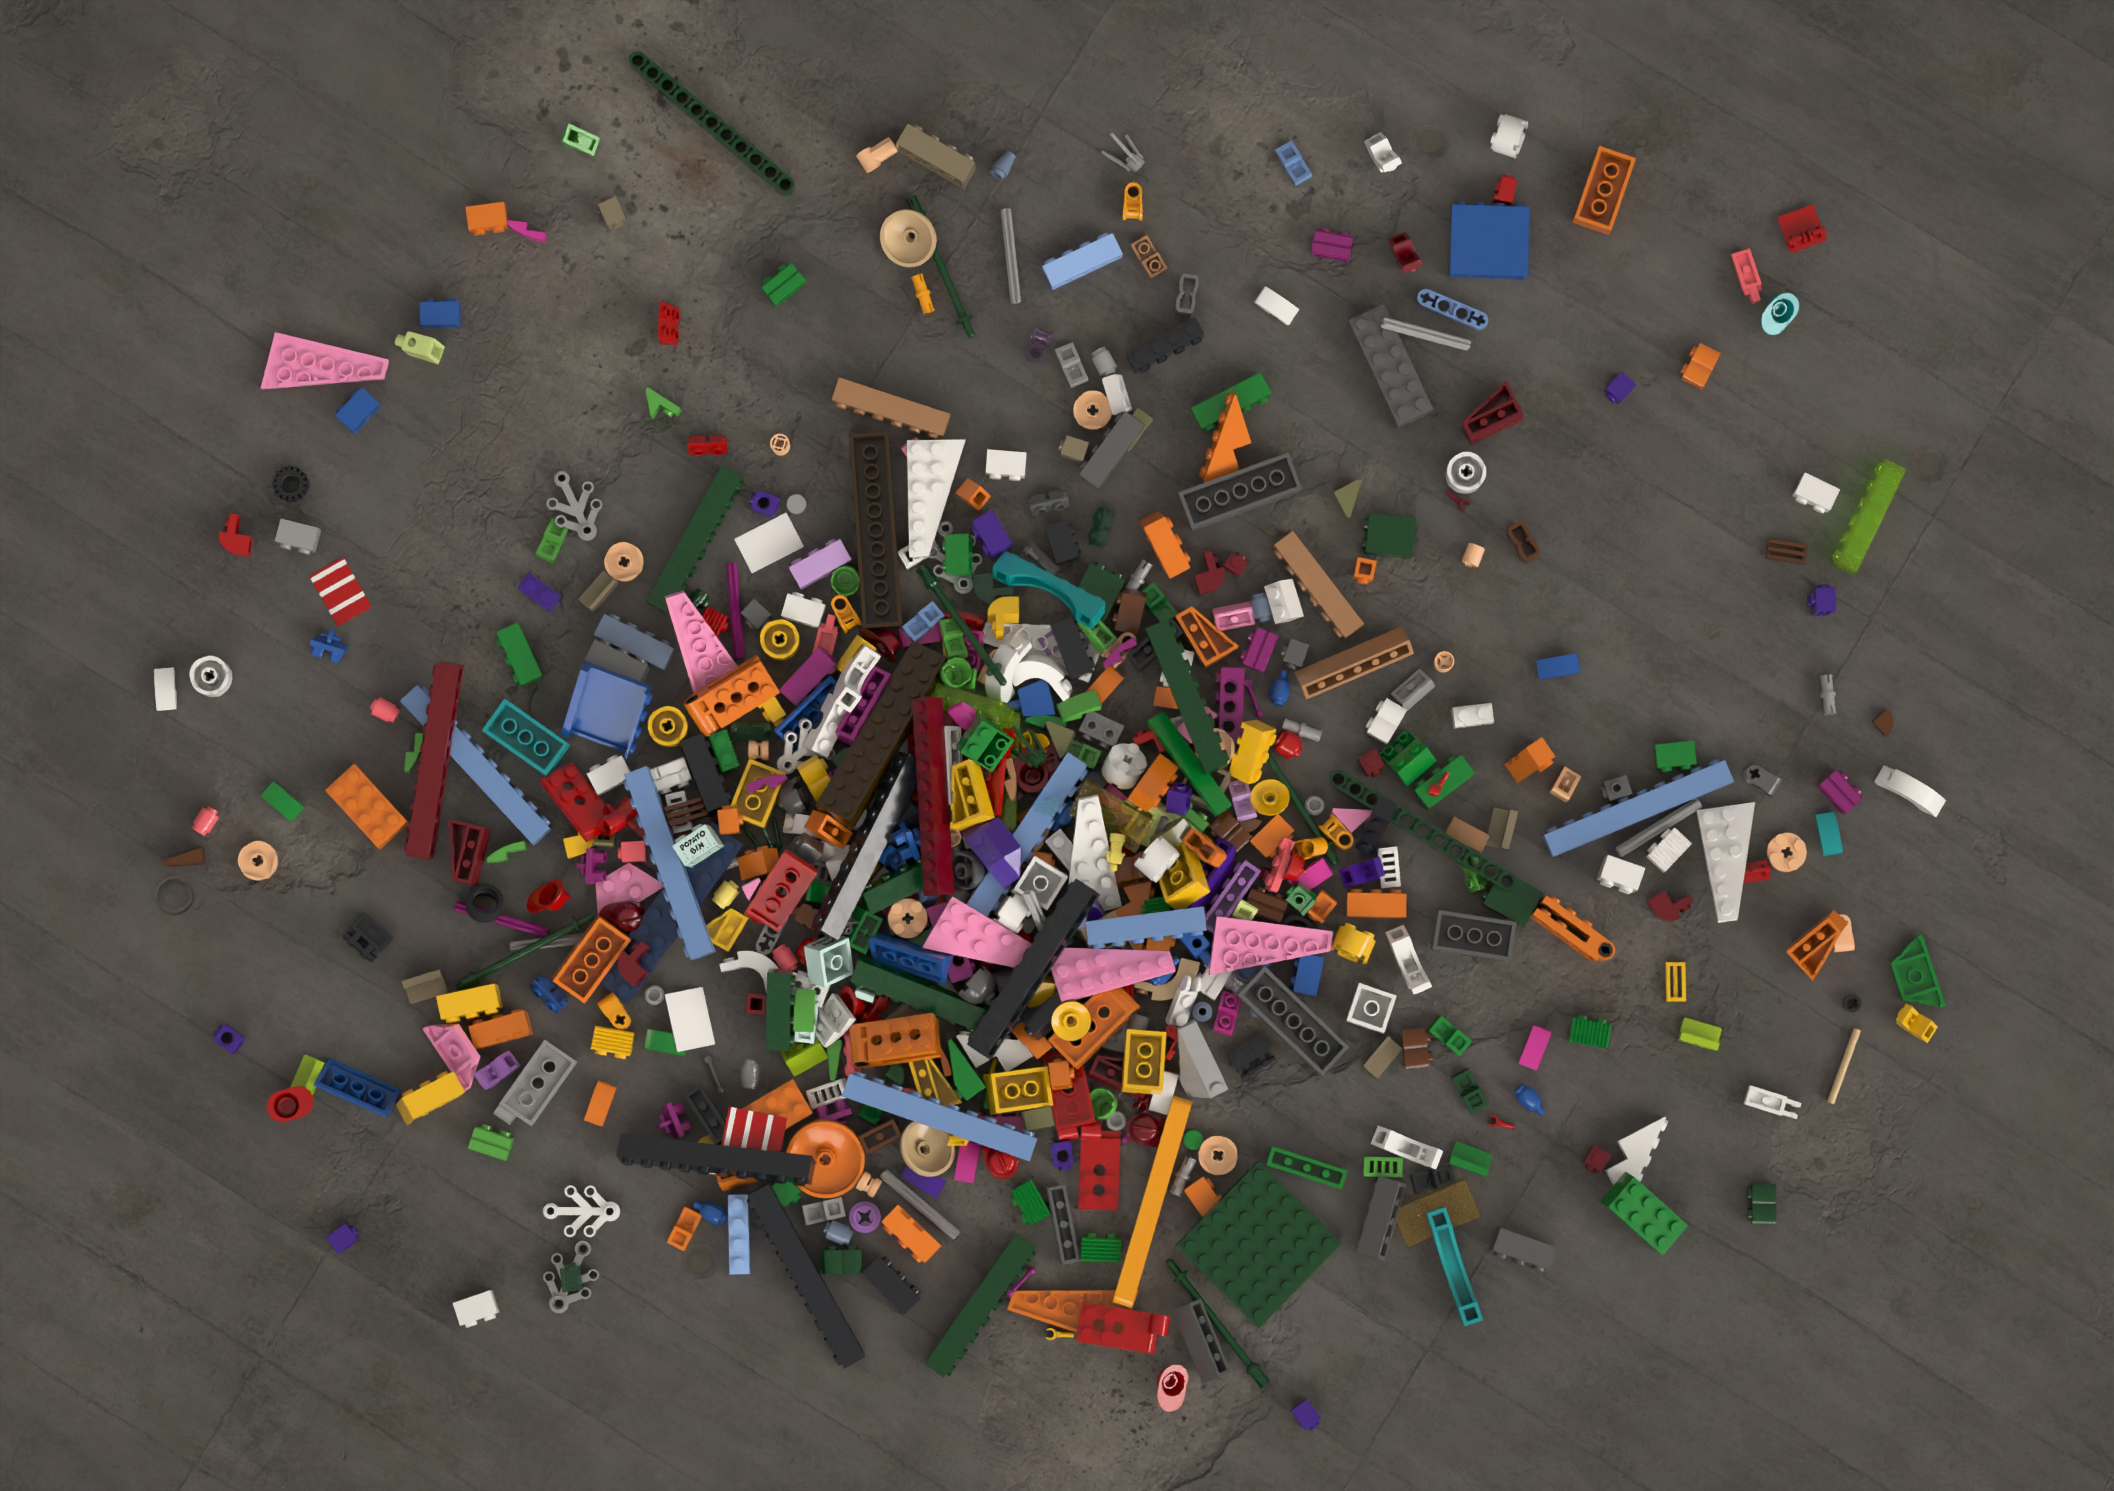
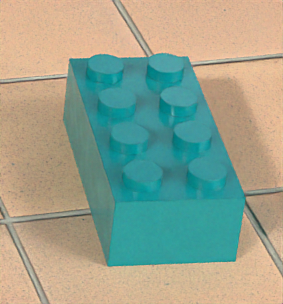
M506 699L502 701L482 729L485 734L545 776L552 773L571 746Z

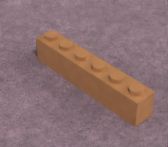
M842 378L838 379L832 397V403H835L837 408L846 410V407L854 409L853 412L858 415L864 416L866 413L872 415V419L883 422V419L891 421L890 425L901 428L903 425L909 427V431L920 434L921 431L927 433V437L935 440L944 438L951 417L949 413Z
M1294 531L1274 544L1275 550L1273 553L1279 560H1284L1287 564L1285 568L1291 576L1295 575L1299 580L1297 582L1298 586L1303 592L1306 590L1310 594L1309 600L1315 607H1320L1323 611L1320 614L1327 623L1330 621L1333 624V631L1338 638L1343 637L1345 640L1364 625L1363 621Z
M1401 626L1295 671L1294 674L1298 686L1307 700L1413 655L1414 652L1410 640Z

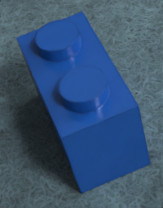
M446 298L441 302H436V299H425V302H420V326L422 329L460 328V302L456 301L455 298Z
M362 387L360 390L356 389L350 395V400L346 405L343 403L336 410L337 414L335 415L354 434L381 407L379 402Z
M1308 955L1295 958L1293 968L1297 969L1296 975L1292 976L1290 981L1293 993L1316 997L1324 957Z

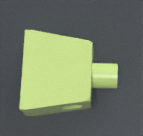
M408 331L406 336L398 334L395 339V345L402 347V350L408 355L439 365L445 346L435 338Z

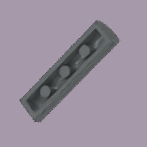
M1066 1184L1046 1187L1060 1265L1081 1262Z

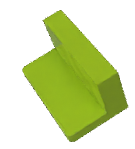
M1684 1018L1678 1040L1718 1051L1720 1044L1718 1041L1722 1029Z
M816 1036L814 1044L795 1041L789 1051H780L793 1076L801 1074L828 1058Z
M304 1055L291 1087H305L313 1096L316 1090V1086H313L314 1082L326 1063Z

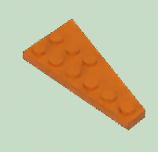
M1116 1290L1015 1291L1010 1299L1007 1310L1077 1333L1082 1302L1132 1310L1139 1290L1136 1292L1132 1308L1113 1303ZM1096 1319L1093 1322V1328L1097 1331L1102 1330L1104 1322L1101 1319ZM1116 1322L1113 1324L1112 1330L1114 1333L1120 1334L1123 1332L1124 1326L1122 1323Z

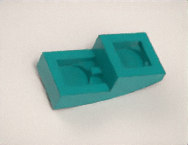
M1835 812L1815 815L1823 856L1843 853Z

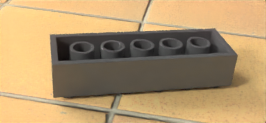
M1383 304L1348 320L1347 325L1396 429L1432 413L1433 407L1398 333L1380 326L1381 320L1384 317L1390 318Z
M1288 452L1178 492V498L1190 530L1193 532L1301 492L1302 487Z
M1260 965L1234 993L1321 1076L1349 1048L1344 1041L1263 965Z

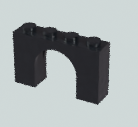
M1003 965L993 973L996 982L993 990L995 996L1001 993V987L1012 976L1014 967ZM1058 992L1040 1006L1026 1007L1017 1020L1018 1023L1022 1022L1026 1026L1023 1029L1030 1038L1034 1036L1038 1041L1053 1029L1051 1018L1055 1009L1061 1005Z

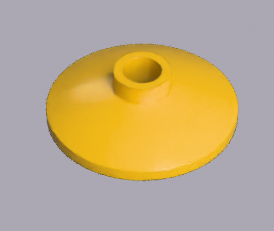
M1269 779L1261 781L1253 788L1250 799L1253 808L1258 813L1271 816L1281 813L1288 806L1290 794L1287 787L1280 781ZM1269 799H1274L1273 802H1267Z
M1069 1001L1062 1003L1055 1009L1051 1018V1024L1058 1037L1067 1041H1075L1085 1036L1091 1025V1017L1085 1006L1078 1002ZM1070 1016L1074 1018L1072 1023L1067 1022V1018Z

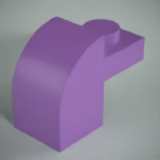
M508 1050L489 1065L477 1071L474 1076L479 1084L487 1090L499 1084L521 1065Z

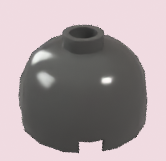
M800 776L786 781L781 786L778 804L780 808L792 816H795V813L806 815L814 810V806H810V801H813L812 794L805 781L799 780Z
M959 851L952 854L954 887L962 891L978 886L985 876V865L972 851Z
M982 966L967 982L965 989L961 990L958 996L962 1000L974 1005H980L984 1001L988 1003L995 995L993 990L996 982L993 974L986 967Z

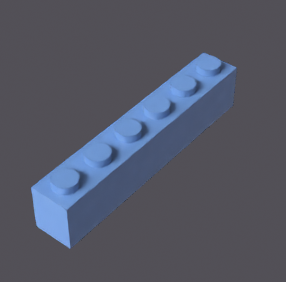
M1204 906L1086 922L1088 945H1093V949L1105 948L1104 944L1112 943L1113 946H1122L1124 941L1132 940V944L1144 943L1146 938H1152V941L1164 940L1163 936L1171 935L1172 939L1183 938L1185 933H1191V936L1203 935V931H1207Z

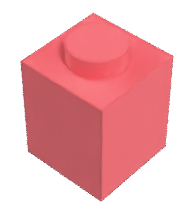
M645 841L621 842V847H618V858L622 859L623 863L647 862Z

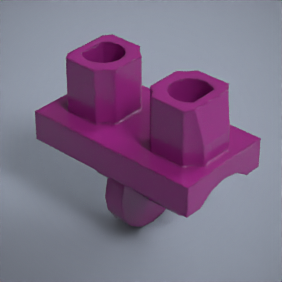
M598 847L587 848L586 855H580V862H575L574 867L580 868V875H585V884L606 880V870H597V863L606 862L607 852L598 850Z
M842 1099L834 1102L837 1113L830 1115L827 1105L816 1108L818 1117L816 1120L838 1121L839 1118L851 1115L852 1111L851 1108L848 1109L845 1100ZM846 1119L839 1121L840 1123L847 1125Z
M670 1102L661 1107L664 1114L659 1116L661 1124L657 1125V1129L664 1128L666 1134L672 1132L674 1140L681 1138L692 1129L688 1119L682 1122L678 1120L677 1115L685 1112L681 1102L674 1104Z

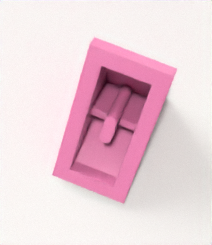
M1332 809V814L1341 821L1350 833L1367 820L1372 810Z

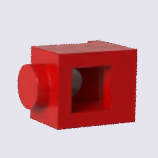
M1502 174L1500 182H1496L1494 193H1497V195L1493 196V203L1512 205L1517 183L1513 176Z

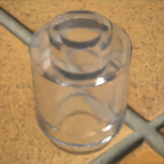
M745 1060V1064H741L740 1083H742V1088L758 1087V1083H760V1064H756L757 1060Z

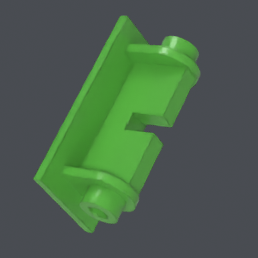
M1472 856L1467 862L1471 866H1476L1479 863V859ZM1460 865L1464 871L1465 884L1470 893L1486 889L1487 882L1485 879Z

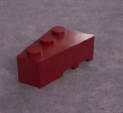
M1507 381L1462 421V430L1470 446L1523 421V412Z
M448 819L452 855V881L476 886L479 882L491 830Z
M1097 1055L1088 1078L1121 1092L1123 1059ZM1121 1092L1138 1101H1142L1145 1095L1142 1093Z

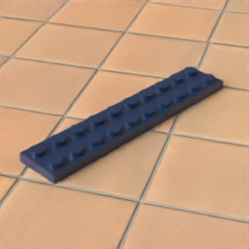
M711 822L709 826H712L724 847L692 868L685 866L699 907L744 847L741 842L730 834L720 835L719 826L714 822ZM665 887L642 916L640 925L629 934L631 941L624 949V951L631 954V948L637 942L641 943L642 941L647 942L651 946L638 961L649 971L648 975L637 987L632 986L620 974L617 959L600 982L602 986L610 992H614L626 1004H629L678 937L676 928L679 926L677 920H673L670 909H672L670 901L667 902L664 897L663 891Z

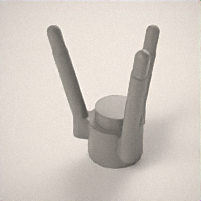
M1110 133L1114 141L1129 156L1125 160L1127 164L1104 150L1101 153L1124 167L1128 172L1131 170L1134 173L1137 172L1145 164L1144 157L1139 153L1127 134L1125 138L1134 153H1131L1114 133Z

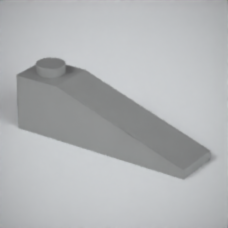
M1194 1019L1178 1027L1179 1080L1187 1097L1212 1098L1228 1090L1196 1020Z

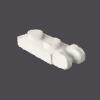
M1190 976L1182 978L1183 980L1177 988L1165 1019L1168 1025L1182 1026L1187 1023L1197 994L1201 989L1202 979L1200 977H1195L1193 982H1191Z
M1751 1085L1748 1086L1743 1103L1744 1105L1797 1119L1798 1115L1794 1112L1785 1111V1104L1787 1103L1796 1108L1801 1107L1800 1102Z

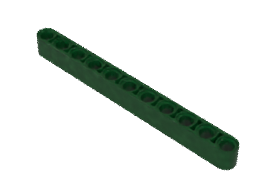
M635 51L630 55L629 63L633 71L783 196H789L794 192L793 179L649 57L640 51ZM636 58L643 59L641 65L636 66L633 64ZM656 70L658 75L655 78H650L648 73ZM671 83L673 87L667 91L663 89V85ZM680 95L688 97L684 103L678 102L677 99ZM700 107L702 113L694 115L692 114L693 109ZM715 120L717 125L710 128L707 126V122ZM730 132L732 137L729 140H724L721 138L722 134ZM741 144L747 147L742 153L736 150L737 146ZM759 157L761 162L758 165H753L751 163L752 158ZM769 169H773L776 171V174L773 177H767L766 172ZM785 181L791 184L787 190H783L780 187Z
M1335 770L1330 775V783L1334 789L1369 810H1373L1375 804L1370 805L1367 803V798L1371 795L1397 804L1344 771ZM1337 775L1344 777V782L1340 785L1333 782L1334 777ZM1354 785L1361 788L1360 793L1357 795L1350 792L1351 787ZM1397 804L1390 823L1501 890L1511 891L1515 888L1516 878L1511 872ZM1403 816L1411 818L1409 825H1403L1400 822ZM1420 826H1426L1428 833L1426 835H1419L1417 829ZM1437 836H1442L1445 838V843L1438 846L1434 843V839ZM1454 846H1458L1462 849V853L1454 856L1451 853V849ZM1470 857H1477L1479 863L1476 866L1469 865L1467 861ZM1487 867H1494L1496 873L1493 876H1487L1484 871ZM1510 877L1513 883L1511 886L1506 887L1502 884V879Z

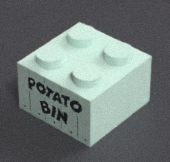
M706 824L695 826L691 834L680 836L675 840L676 844L672 846L684 866L691 868L724 847L712 826Z
M841 935L839 940H835L825 936L804 946L809 983L827 987L853 975L854 970L849 937Z

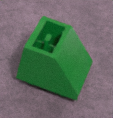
M978 713L956 746L960 753L993 772L1014 742V739L995 723Z
M1408 729L1378 753L1381 760L1407 787L1436 762L1429 749Z
M855 906L852 917L859 921V924L852 925L851 934L841 935L849 937L852 949L867 955L870 949L869 938L878 934L884 919Z

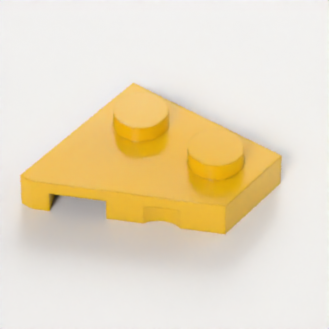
M731 908L718 918L712 920L706 925L712 943L729 952L749 918Z

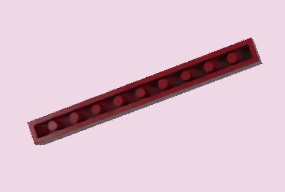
M438 661L432 669L434 680L429 688L431 699L430 704L428 703L426 707L428 718L427 723L423 726L425 737L424 742L420 745V754L422 756L421 762L417 764V773L419 775L413 789L414 793H416L415 800L412 801L410 811L413 813L412 819L409 820L407 830L410 832L409 838L406 839L404 845L406 856L427 860L434 858L464 665Z
M943 697L912 699L923 894L924 896L953 895L954 882Z

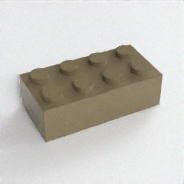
M907 124L896 142L897 151L964 190L976 170L974 158L966 153H963V155L956 151L957 148L949 143L944 145L933 134L927 135L923 133V129L918 125L913 124L911 126Z

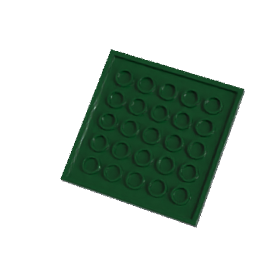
M1257 1160L1175 1246L1260 1328L1342 1243Z

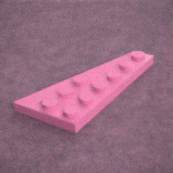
M275 332L261 390L383 380L386 376L389 360Z
M684 591L665 596L694 693L738 665Z
M1216 916L1208 975L1331 951L1333 931Z
M1065 948L1051 968L1061 1004L1173 973L1176 970L1170 951Z

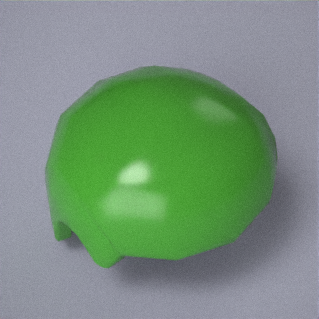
M840 566L832 573L831 586L839 595H852L860 586L859 574L853 567Z
M954 657L947 660L941 667V679L948 687H962L971 679L972 669L964 658Z
M1100 1087L1090 1092L1096 1119H1108L1115 1113L1117 1100L1111 1091Z

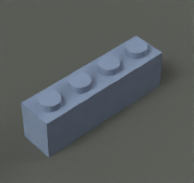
M610 613L609 616L603 615L594 633L596 638L604 639L610 642L611 645L617 648L620 647L628 651L629 654L641 657L649 664L666 671L676 651L672 648V643L664 639L660 642L654 639L656 635L646 630L642 633L637 630L638 626L630 622L624 624L620 622L621 618Z

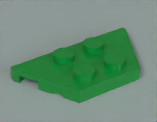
M1918 935L1890 963L1901 1000L1929 1006L1946 1007L1923 935Z

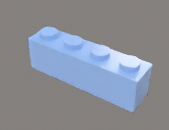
M1104 233L1097 237V241L1092 243L1087 241L1081 244L1080 248L1075 251L1070 249L1062 253V257L1058 259L1053 257L1045 261L1042 270L1051 289L1054 290L1122 258L1123 253L1113 233L1109 235Z
M748 1194L728 1195L729 1275L751 1274L749 1205L746 1201L749 1199Z

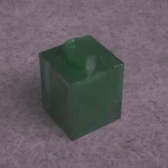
M576 1262L564 1264V1268L560 1269L562 1291L583 1290L581 1266H576Z

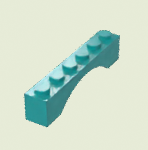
M1004 551L993 566L994 579L1007 586H1031L1054 594L1069 607L1076 621L1091 629L1096 626L1105 613V601L1100 597L1091 595L1083 588L1076 587L1067 580L1054 576L1047 570H1042L1032 562L1019 558L1016 554Z
M1442 1205L1425 1211L1424 1213L1461 1324L1465 1327L1483 1321L1458 1250L1446 1207Z

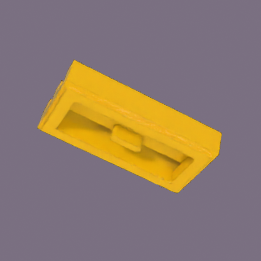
M1665 962L1666 1002H1686L1685 962ZM1670 966H1673V997H1670ZM1677 966H1681V997H1678Z

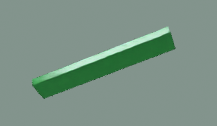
M1163 711L1147 721L1148 726L1214 816L1232 806L1231 802L1211 775L1205 774L1200 760Z

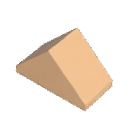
M1564 767L1549 793L1567 802L1581 776Z

